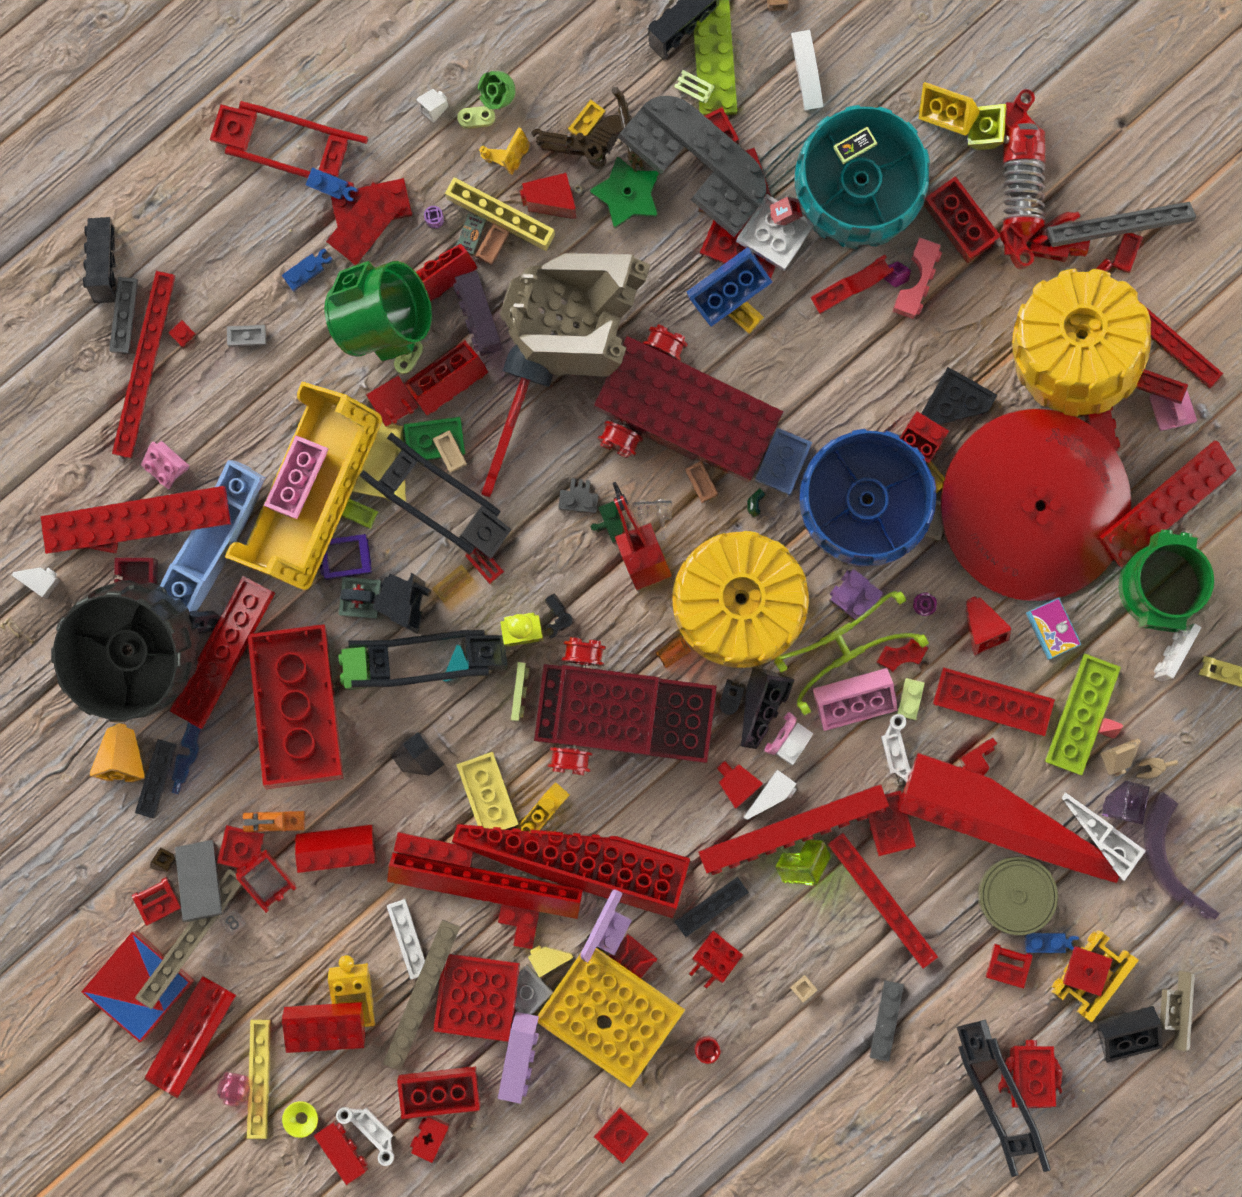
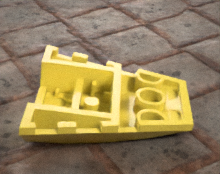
M383 422L380 426L362 470L366 471L377 481L380 480L401 452V449L389 441L387 437L392 432L404 442L403 426L390 424L385 427ZM358 477L352 492L385 498L387 501H390L365 480ZM405 479L394 493L404 501H406Z

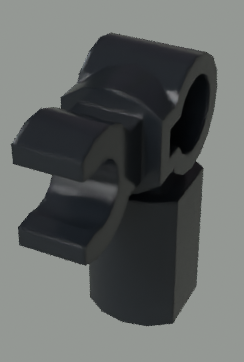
M555 593L544 600L552 613L559 617L554 620V624H547L543 628L544 630L548 628L554 630V633L549 636L550 639L556 637L559 630L563 631L574 622L572 615L565 613L564 610L566 608Z

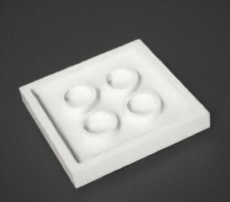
M766 194L761 205L756 209L736 239V242L746 248L749 247L752 252L785 271L814 225L804 216L785 226L774 224L771 218L770 205L778 202V200Z
M1192 624L1186 626L1185 631L1174 633L1172 638L1174 639L1173 644L1166 648L1163 654L1165 656L1163 662H1159L1154 670L1156 673L1154 678L1161 682L1174 678L1202 627Z

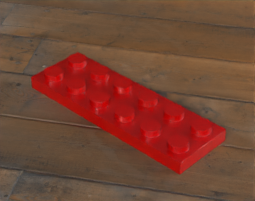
M943 667L932 705L1044 737L1055 699Z

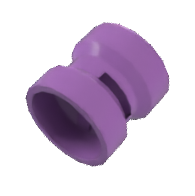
M430 206L425 210L424 218L426 224L432 229L440 228L444 223L442 210L437 206Z

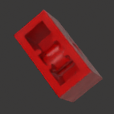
M428 1116L427 1119L423 1118L418 1127L421 1132L418 1137L414 1136L410 1147L413 1148L411 1153L433 1163L450 1124L434 1116ZM430 1133L433 1140H430L428 1143L425 1136Z

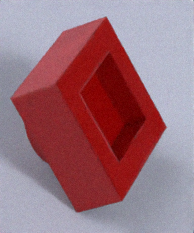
M183 320L168 332L182 348L196 335Z

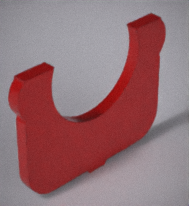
M1065 212L1046 223L1044 228L1028 241L1036 245L1041 244L1048 239L1046 235L1047 227L1057 226L1068 221L1073 222L1081 217L1080 213Z

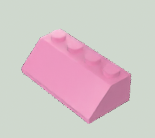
M295 436L264 506L290 518L297 519L329 449Z
M887 668L813 688L815 703L824 731L898 711L893 681Z

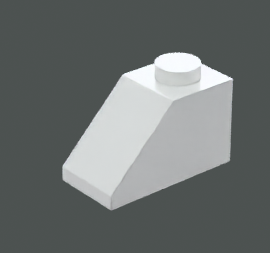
M434 89L416 99L420 112L433 123L449 107L448 98L441 91L437 93Z
M40 567L17 571L12 574L17 580L46 599L60 582L56 577L57 573L50 568L45 570Z
M797 723L776 755L790 765H793L813 733Z

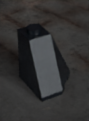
M417 732L402 743L391 756L401 771L430 776L445 765L425 736L420 732Z

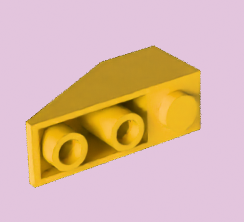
M555 782L516 829H521V831L540 830L570 794Z

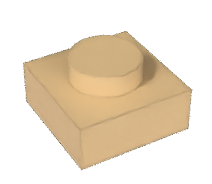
M805 975L790 987L802 1002H805L817 991L816 987Z

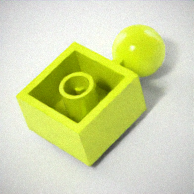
M535 613L516 614L505 617L504 621H500L503 642L506 647L544 641L539 615L535 616Z

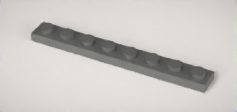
M1184 202L1047 227L1046 233L1051 246L1055 247L1195 221L1196 214L1191 203Z

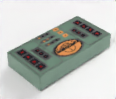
M469 213L467 215L457 245L461 244L472 256L477 248L486 219Z

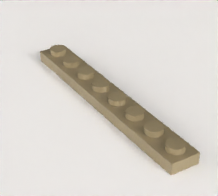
M228 869L219 882L222 912L242 886L236 879V873ZM219 916L191 921L135 999L152 1010Z
M442 919L384 1059V1065L399 1071L402 1070L460 926Z

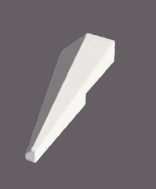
M1065 792L1062 797L1063 801L1120 878L1125 881L1146 850Z

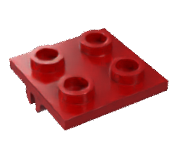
M399 375L366 394L375 411L381 415L385 427L392 423L396 424L397 420L409 413L410 415L413 414V411L418 408Z
M713 930L693 956L692 960L697 964L689 972V975L692 977L702 966L712 974L703 987L707 989L715 979L723 983L743 954Z

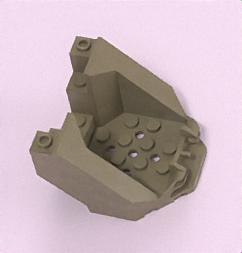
M564 253L542 266L528 267L522 272L521 276L513 278L509 283L500 316L503 321L505 320L511 338L515 345H518L526 360L541 364L551 374L558 377L564 374L609 377L621 365L626 347L621 345L623 339L616 337L620 320L633 306L637 290L647 279L650 264L634 258L635 255ZM561 299L565 300L567 304L563 305ZM539 308L544 310L543 314L539 312ZM557 315L561 317V321L556 319ZM573 323L578 324L579 328H574Z

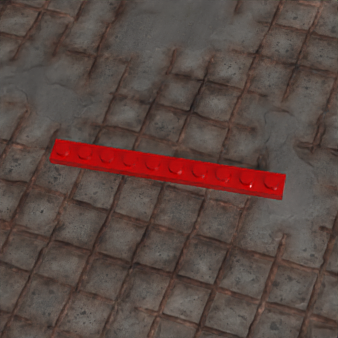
M160 271L155 272L112 454L130 459L133 456L176 278L174 274Z

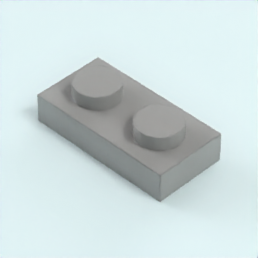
M227 326L228 347L266 345V326Z

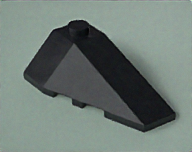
M753 667L746 691L742 747L758 748L769 730L768 725L770 721L779 714L777 712L782 702L786 703L795 679L767 669Z

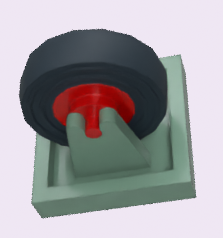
M342 577L338 615L377 619L378 611L373 609V600L377 594H380L381 580Z

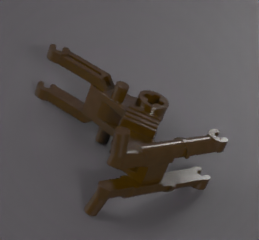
M618 87L612 88V93L618 102L619 115L607 116L599 125H596L591 135L584 136L582 133H578L576 136H568L540 129H534L531 134L533 137L539 134L536 137L537 145L544 143L541 145L542 150L585 156L592 168L601 169L607 162L606 153L610 154V151L613 149L612 147L618 139L617 136L632 120L624 94L621 93ZM627 146L628 160L632 163L633 171H637V165L643 170L644 164L641 157Z

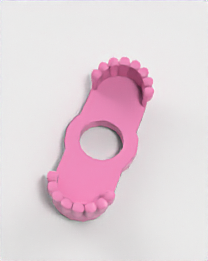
M787 712L784 716L786 723L779 731L776 739L772 744L767 743L764 751L768 754H776L788 738L797 720L792 713Z

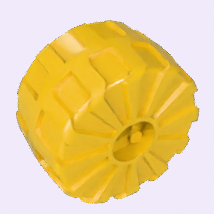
M1076 268L1061 271L1058 277L1048 282L1042 280L1033 288V294L1026 304H1021L1013 331L1012 349L1017 377L1021 385L1027 388L1036 402L1043 407L1063 412L1064 415L1078 416L1103 413L1110 410L1112 406L1123 398H1128L1131 395L1146 367L1151 347L1150 316L1147 308L1138 301V292L1127 282L1111 278L1109 272L1099 269H1092L1089 272H1078ZM1083 336L1085 339H1079L1078 337Z
M743 531L722 533L699 545L686 558L674 583L672 605L679 631L686 642L698 654L718 665L731 668H750L774 660L795 642L807 618L809 594L802 567L784 545L757 532ZM738 594H743L746 597L744 604L736 602L735 597Z

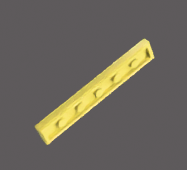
M252 1019L250 1021L247 1139H267L271 1020Z

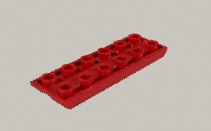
M202 976L144 1079L172 1096L179 1098L233 1003L236 994Z

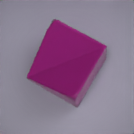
M899 261L888 265L889 268L893 267L894 272L885 277V281L895 288L909 281L911 270Z

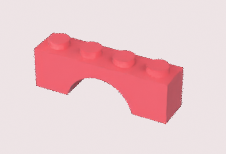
M919 237L911 260L919 268L920 280L913 288L900 290L892 312L914 319L916 314L920 315L923 304L920 303L922 297L926 298L930 288L926 285L929 279H933L936 271L933 268L934 263L939 262L942 254L939 251L940 244Z

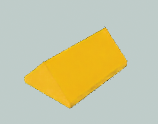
M924 82L918 119L962 135H967L980 113L973 98Z

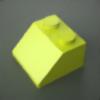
M1005 104L978 107L980 113L968 132V145L976 150L995 149L1004 143Z

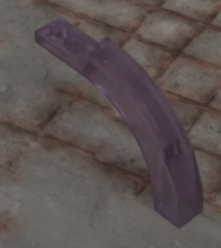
M1159 792L1149 809L1144 827V850H1146L1145 854L1149 868L1160 887L1174 901L1180 902L1184 898L1183 902L1191 908L1194 906L1200 910L1198 914L1206 920L1209 918L1216 920L1220 913L1187 889L1178 880L1170 867L1165 849V834L1169 819L1178 803L1164 792Z

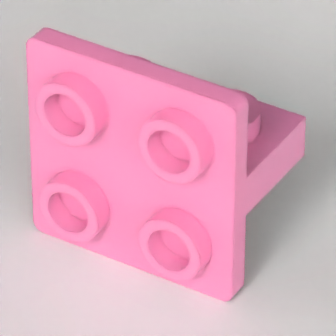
M1186 391L1181 404L1153 394L1150 395L1149 399L1160 431L1196 423L1197 418L1188 391Z
M162 441L158 444L155 442L150 444L141 463V466L167 489H170L175 479L189 468V465Z

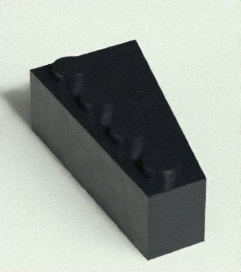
M678 0L676 5L666 9L658 20H654L649 24L647 28L649 46L665 60L669 56L667 52L672 47L676 49L681 44L680 41L685 34L690 35L696 28L697 22L702 23L719 6V0Z
M110 217L88 218L87 225L84 227L87 242L84 243L86 259L83 261L86 276L83 277V286L87 288L94 303H112L116 300V295L113 292V287L116 286V278L112 269L116 267L114 253L111 252L115 250L114 224Z

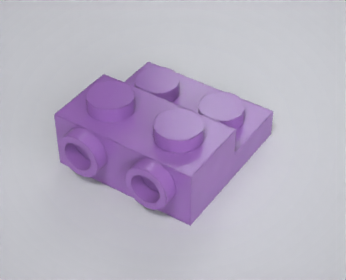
M853 569L851 572L847 570L841 578L844 582L840 587H834L829 594L832 596L829 601L856 620L878 601L883 592Z

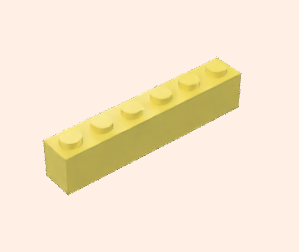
M455 177L445 192L447 200L506 229L510 233L547 251L555 236L553 228Z

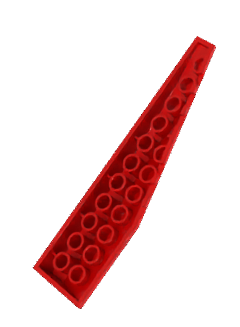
M917 753L898 804L900 812L1045 862L1114 883L1118 882L1120 876L1098 848L1015 795L992 778Z
M458 824L452 839V843L497 862L564 886L583 889L584 892L608 899L614 889L623 893L619 901L620 903L669 918H673L691 859L618 836L600 837V835L595 834L585 836L581 835V833H573L571 835L555 831H521V829L515 828L513 830L501 829V827H493L492 829L484 828L483 826Z

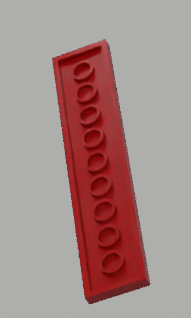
M225 486L40 516L45 554L231 524Z

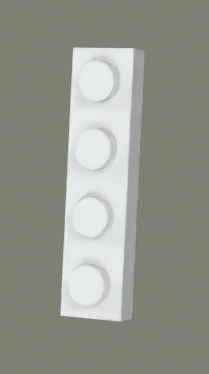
M406 899L386 906L410 979L419 977L425 957Z

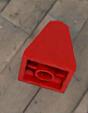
M974 596L966 601V614L974 656L1010 640L1011 627L981 597L977 598Z

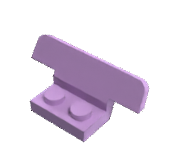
M615 889L611 892L581 952L580 957L583 961L589 962L596 947L615 955L632 921L615 912L623 895L622 892Z

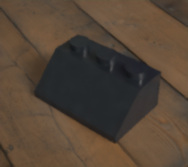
M1154 1006L1097 1020L1098 1035L1106 1063L1163 1048L1162 1024Z

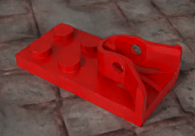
M628 933L622 939L615 955H609L610 958L639 978H642L658 959Z

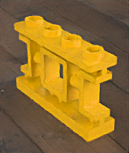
M1099 930L1097 932L1093 931L1087 939V945L1081 948L1092 951L1098 943L1097 947L1105 952L1103 956L1113 958L1121 964L1114 974L1109 970L1101 996L1097 995L1089 1006V1003L1082 998L1086 991L1077 989L1074 992L1067 986L1063 989L1065 986L1063 980L1068 965L1064 969L1065 974L1062 978H1057L1052 984L1053 989L1051 991L1061 1000L1068 993L1082 1003L1076 1012L1090 1022H1093L1139 961L1126 950H1123L1119 956L1111 952L1104 946L1110 938Z

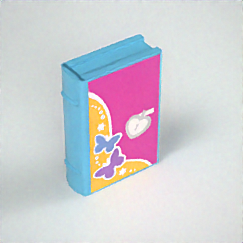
M1059 598L1026 613L1029 623L1043 649L1042 651H1044L1048 660L1081 645Z

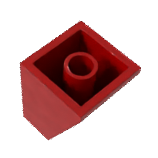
M567 173L522 183L523 190H520L523 206H527L528 211L569 219L577 218Z

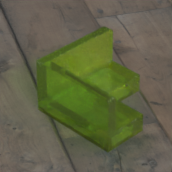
M807 840L799 854L782 853L775 868L783 883L817 885L831 856L824 841Z

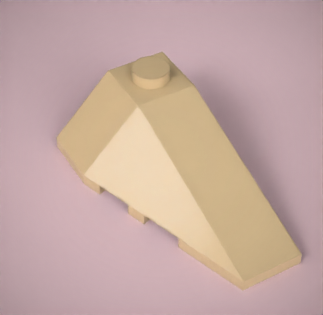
M1140 738L1133 739L1100 753L1108 774L1119 776L1126 773V769L1131 767L1141 743Z

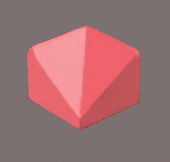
M1104 718L1098 733L1114 739L1121 731L1123 725Z

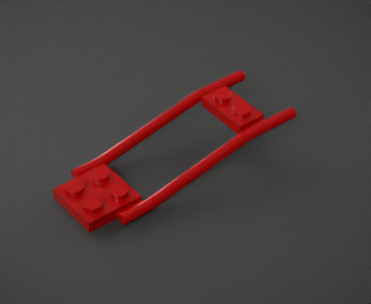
M240 101L239 109L220 104L209 139L211 142L226 145L225 154L246 159L305 178L309 177L311 171L245 152L256 122L257 113L329 134L319 170L337 178L349 143L348 140L364 144L368 142L367 136L328 127L244 101ZM348 182L347 188L350 186L354 187V183Z

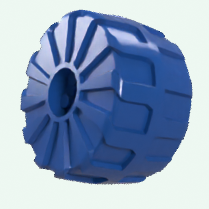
M857 429L834 440L832 439L813 457L804 473L800 487V511L808 533L819 548L829 556L848 565L858 567L884 565L908 554L927 533L936 507L935 479L925 462L923 454L917 448H913L900 439L898 434L890 431L884 433ZM869 495L872 498V503L864 504L862 497Z

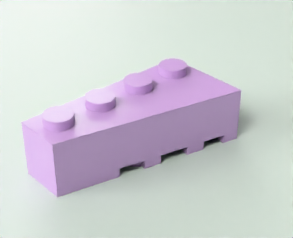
M520 1012L515 1013L498 1099L521 1104L522 1096H527L529 1085H525L526 1079L530 1080L532 1068H529V1062L533 1063L535 1051L532 1050V1047L537 1045L539 1034L536 1033L539 1016Z

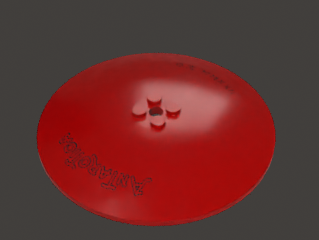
M1027 409L1007 413L991 420L976 430L963 443L952 459L945 475L941 493V519L945 537L961 566L971 577L988 589L1003 596L1026 601H1044L1064 597L1084 588L1098 578L1114 560L1100 539V536L1131 511V493L1128 477L1122 461L1108 440L1083 420L1074 416L1064 415L1060 411L1048 409ZM1038 500H1042L1045 504L1042 511H1038L1035 508Z

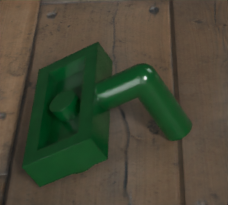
M613 501L598 507L604 522L599 524L593 523L591 531L592 533H597L607 529L612 543H615V536L624 533L619 512Z

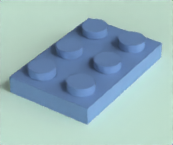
M777 428L755 481L790 495L812 442Z

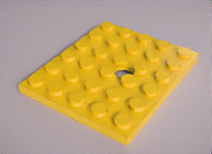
M595 948L588 963L583 961L580 955L577 957L538 1014V1024L631 1088L685 1009ZM601 1015L608 1016L612 1021L611 1027L600 1028L597 1018Z

